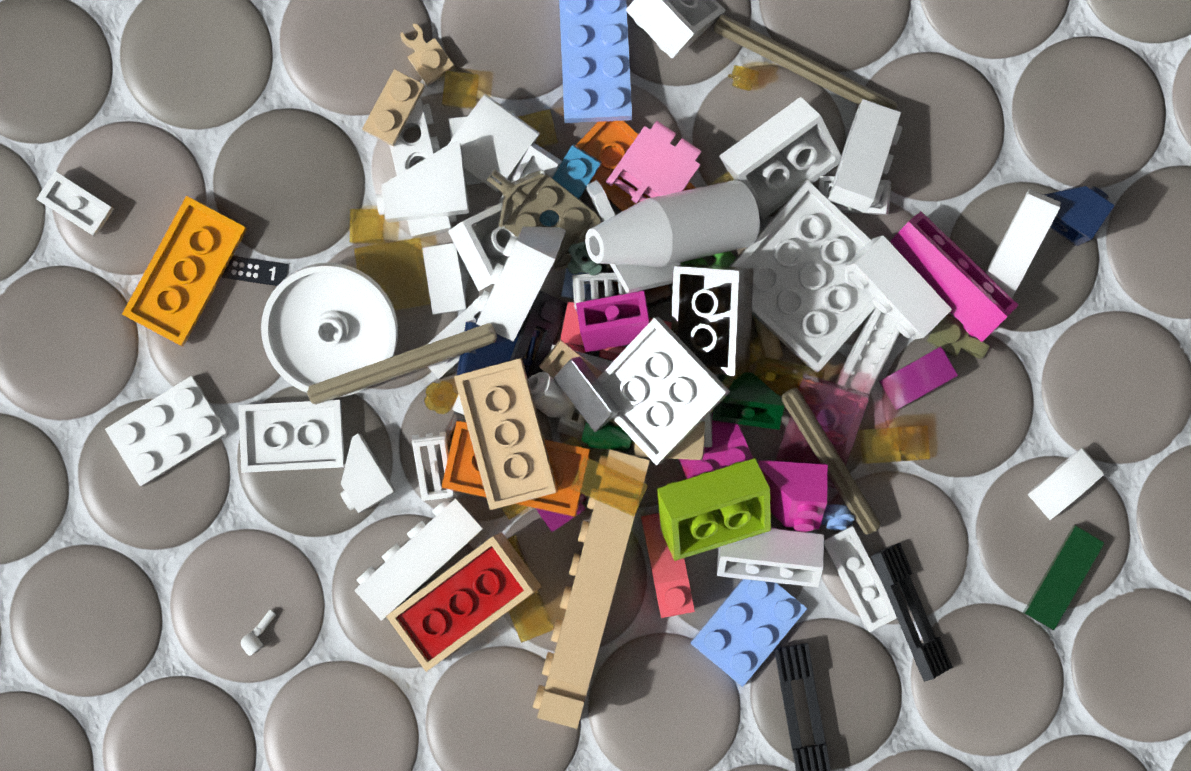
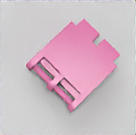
M656 121L651 129L643 127L606 183L610 186L615 184L632 196L631 200L636 204L638 201L641 202L647 199L643 194L653 198L681 192L701 165L696 162L701 150L681 138L676 147L670 143L675 138L676 133L659 121ZM620 176V177L623 178L627 183L633 185V186L636 187L638 190H637V191L634 190L633 188H631L630 186H628L627 184H625L624 182H622L620 179H618V177Z

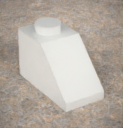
M362 434L353 436L341 480V485L345 491L341 492L340 495L350 511L355 508L358 513H362L395 493L396 490Z

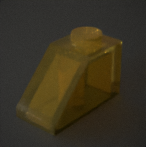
M928 426L860 430L862 464L930 459Z

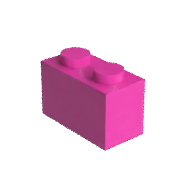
M644 291L576 303L580 334L586 352L628 345L650 323Z

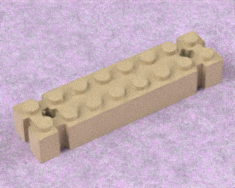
M609 450L608 456L601 455L596 475L602 476L599 489L592 488L587 508L593 509L590 522L583 520L578 541L584 543L581 555L574 553L569 571L570 575L575 576L573 586H565L560 608L566 609L564 619H556L551 641L557 642L554 653L547 652L542 675L548 676L545 686L538 685L533 708L539 709L537 716L539 719L575 729L578 728L650 460Z

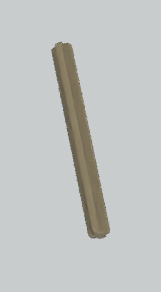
M721 15L714 26L715 33L857 105H860L862 99L893 110L897 108L895 101L725 15Z
M487 323L310 385L307 394L311 403L317 405L495 343L497 334L493 325Z

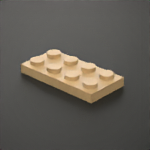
M522 358L454 376L490 510L557 493L558 489Z

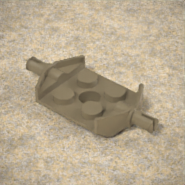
M495 169L486 180L504 195L499 226L501 228L504 226L516 237L519 236L523 227H549L543 225L539 220L540 215L544 211L553 210L559 215L558 222L551 226L566 230L553 263L557 272L568 268V263L571 262V255L568 252L569 247L573 244L585 242L587 231L600 224L601 219L597 213L542 170L530 173L516 181L513 179L509 181ZM599 263L602 267V272H605L607 267L610 266V264Z

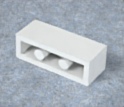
M862 99L854 115L828 200L864 213L868 211L872 202L878 204L885 184L879 183L882 173L887 175L894 155L888 154L891 144L896 146L902 131V126L897 125L901 112Z
M883 235L873 238L845 266L851 272L849 274L851 280L859 288H866L872 294L874 305L881 312L889 313L897 321L895 326L898 331L909 339L911 337L913 340L924 338L952 310Z
M771 527L769 532L718 548L717 576L818 587L823 570L824 535L811 532L779 530Z

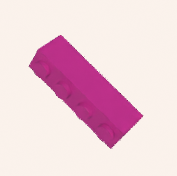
M922 211L909 220L890 241L896 250L952 309L949 313H952L963 324L964 329L971 336L978 338L981 342L1019 306Z

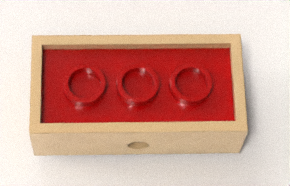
M500 532L492 536L386 617L427 672L542 586L505 535Z

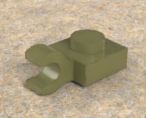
M949 314L931 330L926 340L927 343L936 348L941 346L944 352L954 357H957L962 349L972 356L982 359L990 347L984 342L968 336L969 333L964 329L963 324Z

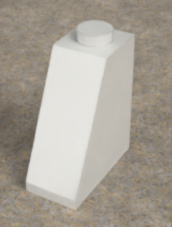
M460 141L450 143L382 184V194H377L379 215L385 214V219L390 223L469 213Z

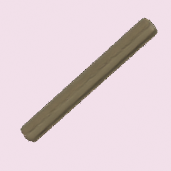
M797 388L785 392L782 395V402L820 463L828 465L827 474L852 515L855 516V520L866 535L877 531L880 528L879 519Z

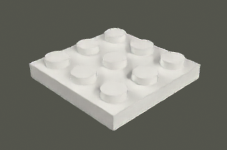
M659 317L654 318L597 378L621 409V412L613 417L615 422L656 465L661 464L730 392Z

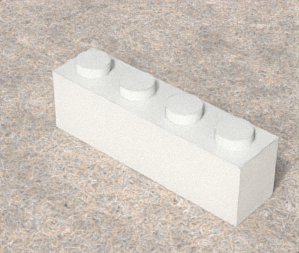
M448 498L442 501L432 511L436 517L427 525L423 521L419 522L407 533L410 540L400 548L396 543L382 556L385 560L382 566L376 571L371 566L357 579L360 585L354 591L381 621L484 529L458 498H455L452 502Z

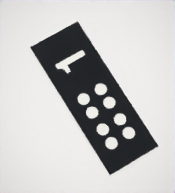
M233 256L222 278L278 286L287 277L288 264Z

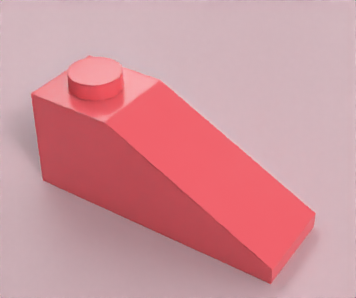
M659 513L641 516L660 617L665 618L695 612L685 560L683 558L674 561L661 532Z

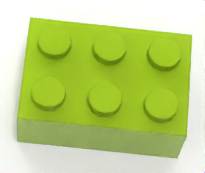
M755 458L744 462H736L722 469L704 472L696 477L672 482L657 488L660 528L674 561L771 531L770 487Z

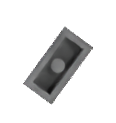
M580 356L570 359L554 377L594 432H597L621 412V409Z

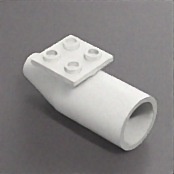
M738 180L645 199L589 229L585 239L586 249L593 262L611 265L626 293L629 294L673 283L674 266L681 265L680 262L750 246L755 242L759 233V211L750 189Z

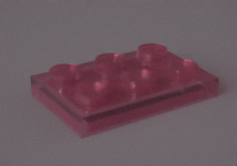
M804 374L799 391L846 466L869 400V394ZM790 415L775 461L821 464ZM827 474V486L836 489Z

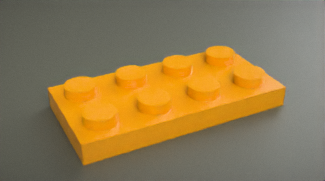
M186 196L122 315L184 347L247 228Z

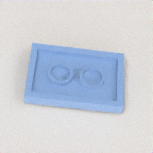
M742 579L692 639L690 644L743 687L807 608L777 583Z

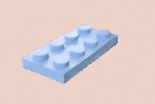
M559 0L564 122L632 120L626 0Z

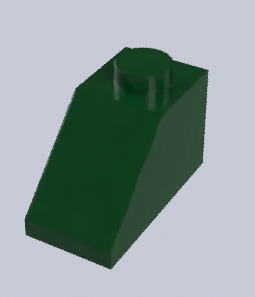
M751 372L735 376L718 374L717 378L730 392L713 409V421L780 429L785 405L782 402V398Z

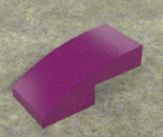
M940 346L883 378L879 383L894 409L897 410L958 375Z

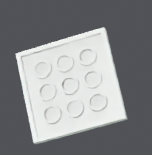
M806 181L763 228L755 242L746 247L730 267L754 268L752 315L816 373L823 368L876 306L872 301L874 298L866 288H859L849 277L851 272L845 267L871 239L809 181Z

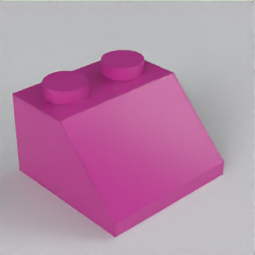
M712 420V447H704L703 460L678 459L686 479H689L704 472H712L731 466L736 462L751 460L753 456L738 424Z
M759 460L758 465L770 487L771 513L785 527H794L795 530L801 532L819 529L827 505L828 465Z

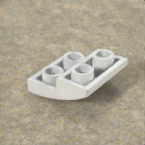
M485 94L468 115L450 143L460 141L464 168L499 192V189L486 181L489 175H492V171L496 169L509 179L519 162L522 161L530 145L536 141L540 133Z

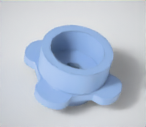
M827 505L821 524L827 525L826 528L830 530H845L847 526L853 525L855 516L851 515V511L846 505Z

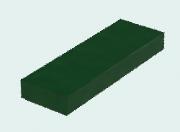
M1073 525L1023 613L1051 630H1055L1102 549L1104 542Z

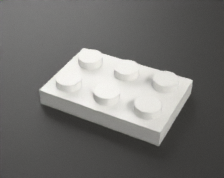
M194 376L188 377L105 429L140 487L148 484L228 434V431Z
M328 400L317 405L312 404L311 401L238 405L242 473L345 467L341 400Z

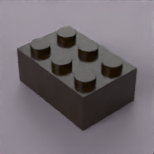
M700 264L674 266L671 330L713 374L735 376L748 372L754 268Z

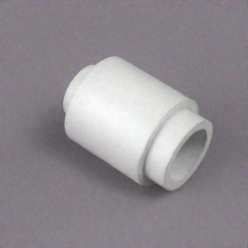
M539 372L528 379L533 401L537 409L548 417L562 418L570 412L573 403L552 376L546 372Z

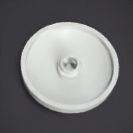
M318 263L291 273L272 292L264 308L261 335L265 352L276 371L291 385L307 393L310 385L393 357L398 339V324L390 299L371 277L347 265ZM360 389V390L351 392V393H349V394H346V395H343V396H340V397H344V396H348V395L355 394V393H357V392L362 391L363 389Z

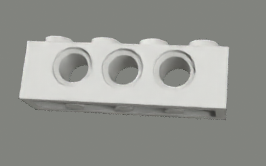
M421 97L417 101L394 147L390 145L397 175L409 169L416 160H424L440 150L437 136L431 137L428 124L434 123L430 105H423ZM417 127L421 130V137L417 142L408 143L403 139L404 132L408 128ZM456 215L407 221L413 240L448 232L452 229L451 222L457 221Z

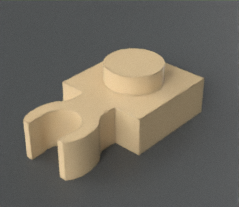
M414 23L413 27L418 32L416 39L408 40L403 32L400 33V36L406 46L414 49L415 52L408 56V60L426 85L429 86L455 66L435 38L428 43L424 41L422 29Z

